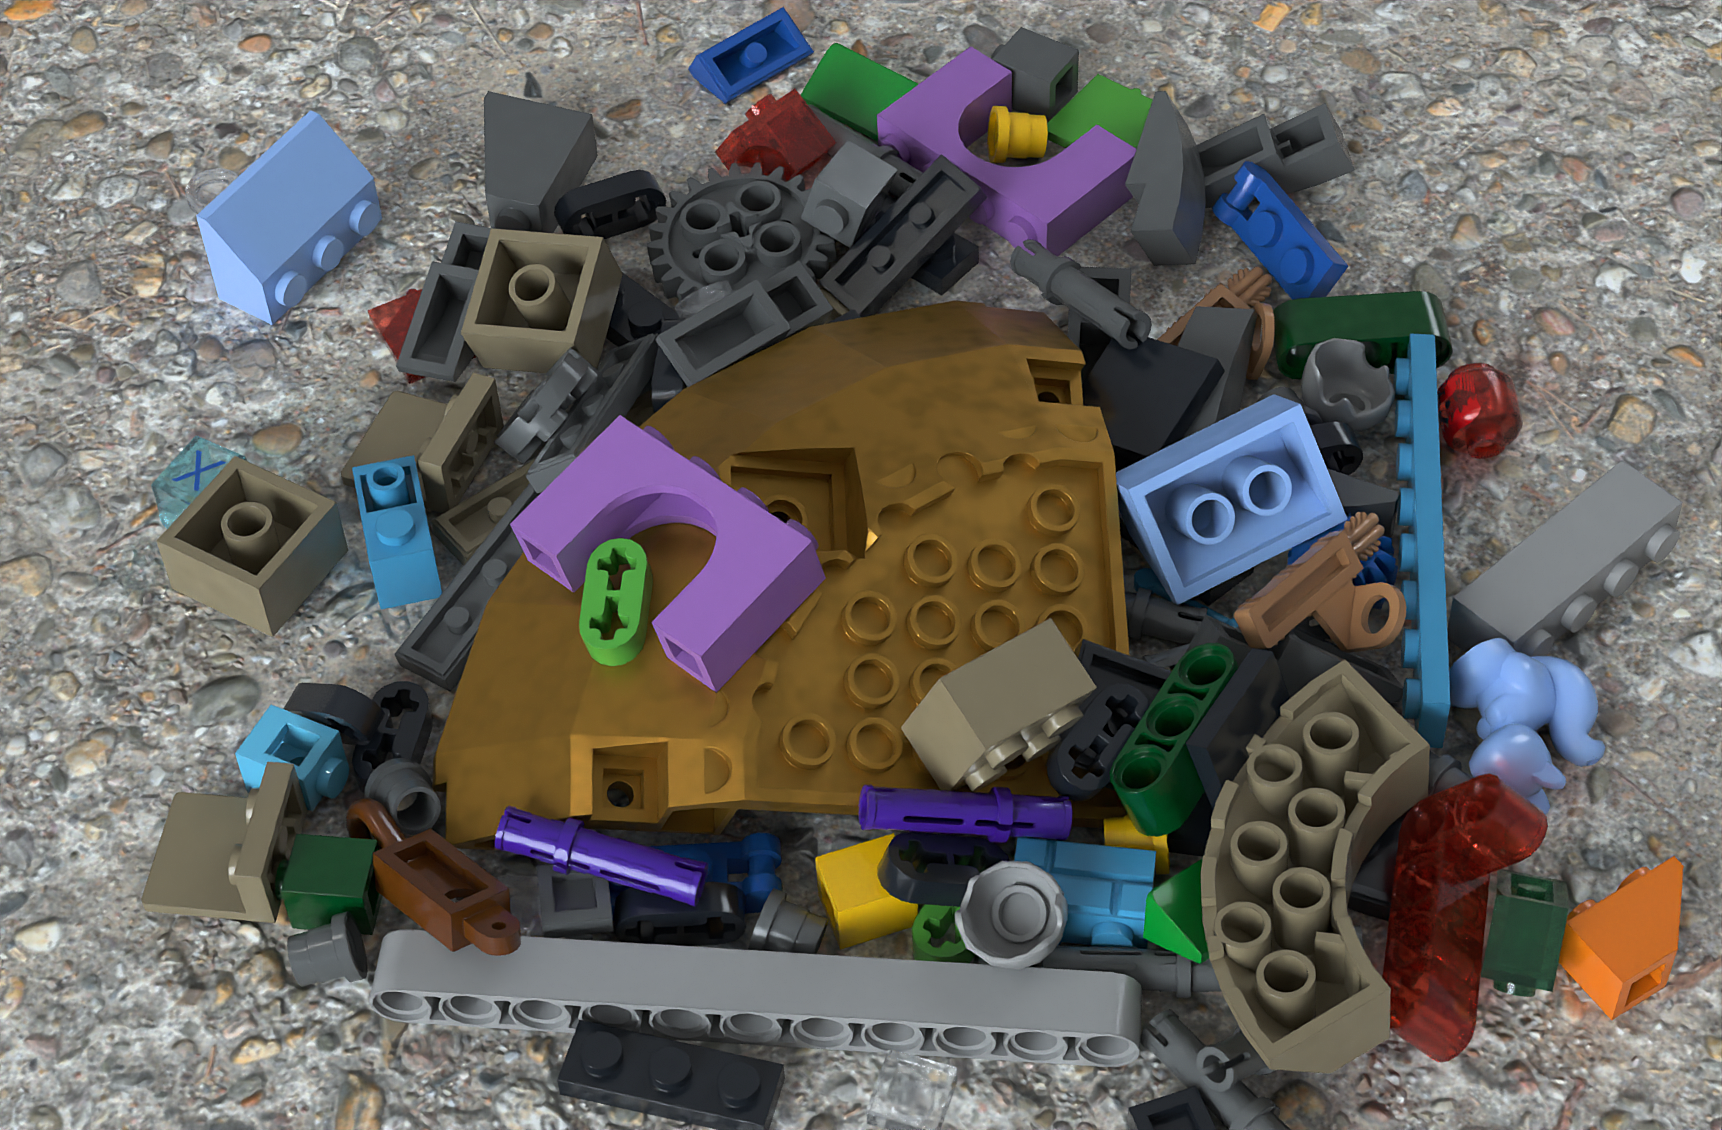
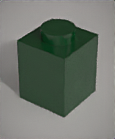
M296 833L290 859H282L280 861L275 879L276 898L279 901H284L292 929L308 930L329 924L333 915L349 911L355 918L361 934L373 935L382 900V895L375 890L373 852L380 850L377 840Z

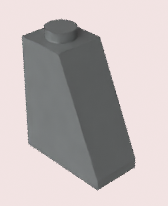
M491 91L487 92L484 97L485 196L491 228L554 233L558 226L554 216L558 200L565 193L581 186L598 156L592 114Z

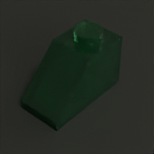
M1497 868L1481 961V977L1494 980L1493 988L1523 997L1535 996L1536 989L1553 992L1569 910L1566 881Z

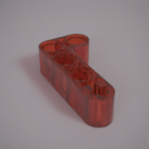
M1490 773L1477 776L1419 801L1407 813L1399 832L1382 975L1384 981L1391 988L1390 1030L1436 1062H1447L1457 1057L1467 1047L1474 1034L1490 873L1530 857L1541 845L1548 828L1547 817L1542 810L1498 776Z

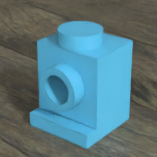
M272 704L235 753L248 793L253 787H260L267 762L294 764L307 810L312 812L323 796L331 799L337 797L343 790L349 775V764L338 730Z

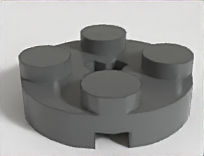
M570 347L546 373L547 377L535 390L528 394L497 435L498 438L494 443L524 464L542 441L546 442L559 428L568 415L565 410L574 399L578 400L600 372Z

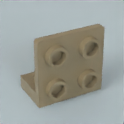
M472 373L461 393L454 394L448 404L402 391H393L342 469L341 478L343 484L355 488L352 467L414 455L425 508L445 513L457 506L504 426L495 378Z
M267 762L260 787H253L249 792L248 798L189 792L176 793L173 797L141 898L144 909L148 912L276 923L282 902L277 900L275 893L277 868L282 859H290L296 833L301 834L307 814L306 803L294 764Z

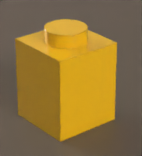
M894 833L815 857L818 896L829 919L840 950L912 928L914 920L918 915V904L901 901L890 895L881 886L877 877V867L893 837H895Z

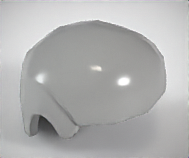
M1332 338L1316 344L1308 357L1302 375L1301 392L1305 406L1314 409L1324 423L1344 422L1354 432H1362L1384 421L1396 396L1389 379L1388 366L1384 365L1380 368H1374L1369 365L1365 357V346L1363 343L1355 340Z
M1001 861L984 870L979 875L970 878L960 909L955 912V924L968 950L994 967L1020 970L1040 963L1057 947L1061 941L1068 919V903L1064 897V892L1053 875L1031 862Z

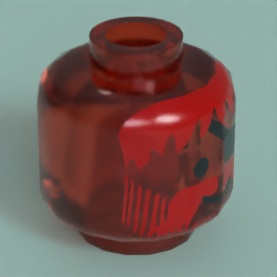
M1486 363L1466 364L1453 370L1438 388V418L1442 436L1450 448L1459 453L1469 454L1473 458L1487 459L1502 453L1505 447L1511 444L1520 434L1523 419L1516 387L1512 378L1501 370L1495 369Z

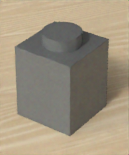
M1020 27L1005 45H999L991 56L992 60L1012 72V109L1017 112L1045 115L1048 123L1078 92V49Z
M847 140L815 178L800 219L851 248L883 208L898 169Z

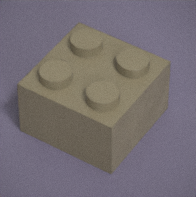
M491 228L461 335L483 368L546 374L571 347L597 369L623 273L603 237Z
M237 456L230 460L157 539L158 548L173 590L271 637L280 630L349 551L337 502Z
M1050 618L939 678L901 726V729L940 790L956 791L967 784L972 792H977L1007 772L1004 765L1022 754L1025 760L1030 762L1056 746L1061 741L1059 734L1083 718L1084 715L1079 707L1097 687Z

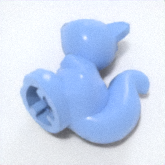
M1503 638L1490 639L1472 647L1451 666L1449 670L1451 706L1463 709L1478 708L1481 715L1476 730L1478 736L1483 741L1474 750L1469 761L1472 777L1493 791L1508 797V800H1518L1534 815L1545 817L1549 811L1550 804L1542 788L1563 789L1566 784V777L1552 764L1550 752L1536 731L1548 723L1551 741L1557 752L1564 759L1577 766L1593 765L1604 756L1605 745L1603 741L1594 740L1588 736L1598 715V700L1591 681L1578 666L1566 659L1553 656L1530 657L1524 653L1516 652L1507 640Z

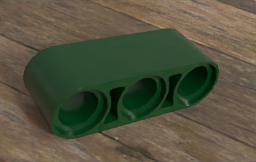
M1410 291L1299 298L1288 300L1273 310V343L1278 369L1284 376L1291 379L1302 380L1305 365L1315 345L1332 338L1355 340L1363 343L1365 346V357L1369 365L1374 368L1386 365L1389 368V374H1394L1396 358H1407L1410 334L1435 335L1436 369L1443 366L1453 353L1442 302L1437 295L1430 292Z
M1206 643L1192 648L1181 657L1113 762L1110 770V781L1132 824L1139 833L1146 836L1159 837L1175 831L1188 819L1205 791L1186 742L1239 667L1233 653L1227 646L1220 643Z

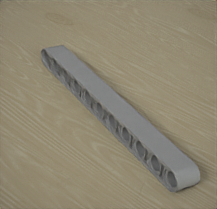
M403 929L389 932L382 939L369 1005L380 1016L405 1023L575 1033L579 1020L672 1040L1120 1067L1132 1063L1140 1054L1141 984L1134 978L1114 972L1026 967L1019 970L994 967L987 964L521 936V945L513 953L494 956L486 954L474 944L452 952L426 930Z

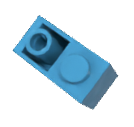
M414 455L352 467L368 559L380 609L439 598L442 594V588Z

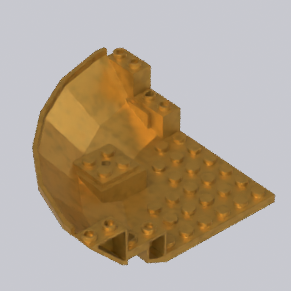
M954 300L812 326L683 389L640 425L639 428L642 430L646 426L655 428L670 442L674 451L688 460L693 456L701 458L715 470L723 483L735 491H738L741 487L750 490L762 500L772 515L781 517L786 522L789 519L796 520L806 527L818 542L819 547L816 553L826 579L716 693L667 658L651 623L705 567L715 547L716 536L704 528L691 524L667 523L647 528L629 538L641 545L646 553L653 573V588L646 640L643 649L633 660L617 666L603 665L592 659L581 637L579 619L584 583L573 593L529 562L523 552L486 604L433 758L432 789L434 792H446L445 840L460 849L498 850L495 848L496 832L507 806H513L534 815L566 822L568 818L583 821L584 828L707 835H720L738 809L859 815V799L862 787L865 784L888 788L940 790L901 729V726L939 678L1050 618L1073 652H1075L1077 645L1085 639L1129 655L1115 456L1100 407L1083 406L1081 369L1086 363L1082 351L1044 312L986 307L984 303ZM619 565L617 574L610 576L615 590H620L622 574L626 570H631L630 565ZM613 613L610 631L602 634L604 640L614 639L616 630L623 628L618 613ZM1049 751L1030 762H1027L1022 754L1004 765L1007 769L1004 775L977 791L989 793L992 787H1008L1011 790V794L1061 796L1051 786L1047 776V766L1045 764ZM967 784L956 790L958 792H972ZM1106 787L1089 800L1081 802L1068 799L1072 805V827L1104 828V818L1128 815L1116 791ZM611 789L623 791L628 796L629 805L626 807L613 805L608 800L607 791Z

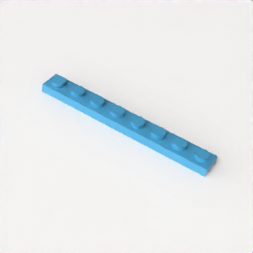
M1410 334L1407 358H1396L1393 388L1396 395H1404V400H1397L1394 425L1395 437H1404L1406 439V443H1398L1396 456V481H1407V488L1400 487L1397 525L1408 526V533H1401L1398 570L1399 572H1410V580H1402L1401 592L1406 601L1405 620H1411L1412 628H1404L1402 635L1401 667L1413 669V679L1405 678L1402 714L1404 719H1414L1415 730L1430 744V748H1443L1451 702L1435 335Z

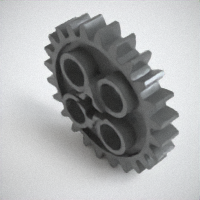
M759 162L753 165L749 174H741L737 163H732L729 169V176L721 177L715 169L710 168L708 169L709 182L701 184L696 179L688 178L689 193L686 195L673 190L669 192L671 207H657L658 223L650 224L648 227L651 242L647 243V250L654 280L656 283H662L666 299L678 296L680 310L683 312L697 304L699 311L753 280L757 279L761 283L797 261L802 263L816 283L815 278L822 279L829 271L828 262L836 261L837 259L835 243L838 240L800 219L812 189L805 190L804 176L799 174L785 182L783 167H777L769 176L763 175L761 163Z

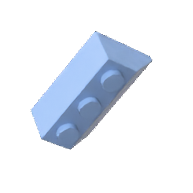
M311 110L196 215L219 299L271 325L291 307L296 306L304 294L328 271L333 270L339 264L341 258L364 236L369 235L382 220L374 177L321 115Z
M1275 394L1116 472L1118 509L1126 528L1169 597L1176 605L1348 520L1301 404Z

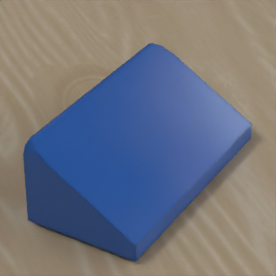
M782 7L698 54L688 70L699 83L724 104H727L811 56L814 51L785 8Z

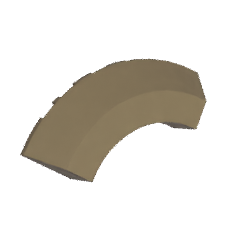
M1345 659L1310 681L1280 706L1279 718L1270 726L1263 738L1256 734L1246 746L1249 755L1248 760L1233 782L1226 780L1216 800L1211 817V830L1202 860V922L1209 958L1223 997L1239 1027L1271 1070L1331 1074L1390 1038L1391 988L1376 971L1362 948L1351 917L1348 916L1347 905L1353 882L1362 862L1374 843L1402 814L1428 797L1430 744Z

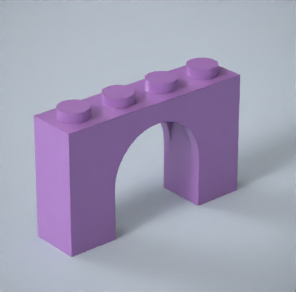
M971 46L877 114L878 146H891L899 152L897 157L923 173L941 154L980 186L988 197L969 218L975 223L988 227L1009 241L1014 248L1020 246L1031 255L1035 254L1025 248L1023 241L1028 239L1036 240L1044 248L1059 256L1133 198L1125 183L1137 149L1099 125H1095L1055 157L1036 165L1026 167L1000 166L986 162L972 154L967 148L988 132V122L992 107L1006 106L1008 111L1012 112V72Z
M619 415L510 525L528 561L573 593L585 582L587 563L591 553L600 544L608 540L617 538L629 539L647 528L667 523L691 524L704 528L716 536L715 547L705 567L651 623L667 658L717 693L826 579L816 553L819 547L818 542L811 532L796 520L789 519L784 523L769 513L762 500L750 490L741 487L738 491H735L723 483L715 470L701 458L693 456L688 460L674 451L670 442L655 428L646 426L642 430Z

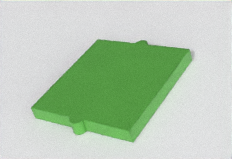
M1097 74L1047 123V140L1067 148L1095 125H1099L1137 149L1152 99L1142 95L1139 88L1129 89Z

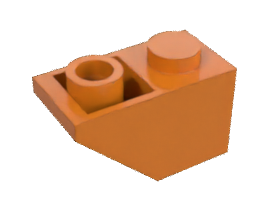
M1675 856L1652 870L1648 867H1641L1633 871L1621 882L1616 892L1598 903L1593 899L1582 902L1563 921L1562 928L1564 930L1556 960L1611 1020L1666 987L1678 950L1684 866Z

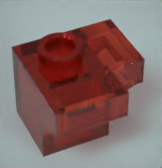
M794 88L778 100L772 94H768L754 104L744 114L748 121L734 129L718 147L715 154L728 170L732 163H737L739 167L752 168L756 162L761 163L763 175L769 176L777 167L781 166L784 168L785 182H788L793 177L799 174L802 175L817 165L837 142Z

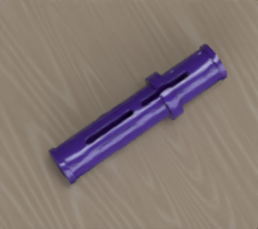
M865 784L862 787L859 799V823L862 825V830L880 829L987 835L990 842L998 843L1007 842L1009 837H1035L1065 841L1071 831L1072 805L1071 801H1068V796L1011 794V790L1008 787H992L989 793L936 789L888 788Z
M513 806L506 807L505 813L500 819L495 837L496 849L525 855L553 864L555 872L565 875L570 874L572 870L584 874L587 873L621 885L663 895L694 907L697 906L699 896L701 897L708 874L709 864L707 862L683 858L659 849L603 835L584 828V822L577 819L568 818L566 822L534 815Z

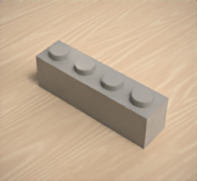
M1621 460L1453 597L1447 628L1448 640L1464 652H1467L1484 641L1503 638L1507 640L1516 652L1524 653L1530 657L1547 656L1554 641L1568 630L1573 633L1579 631L1590 620L1597 605L1610 594L1613 597L1622 595L1633 583L1638 571L1651 560L1658 563L1669 555L1680 536L1676 526L1683 502Z

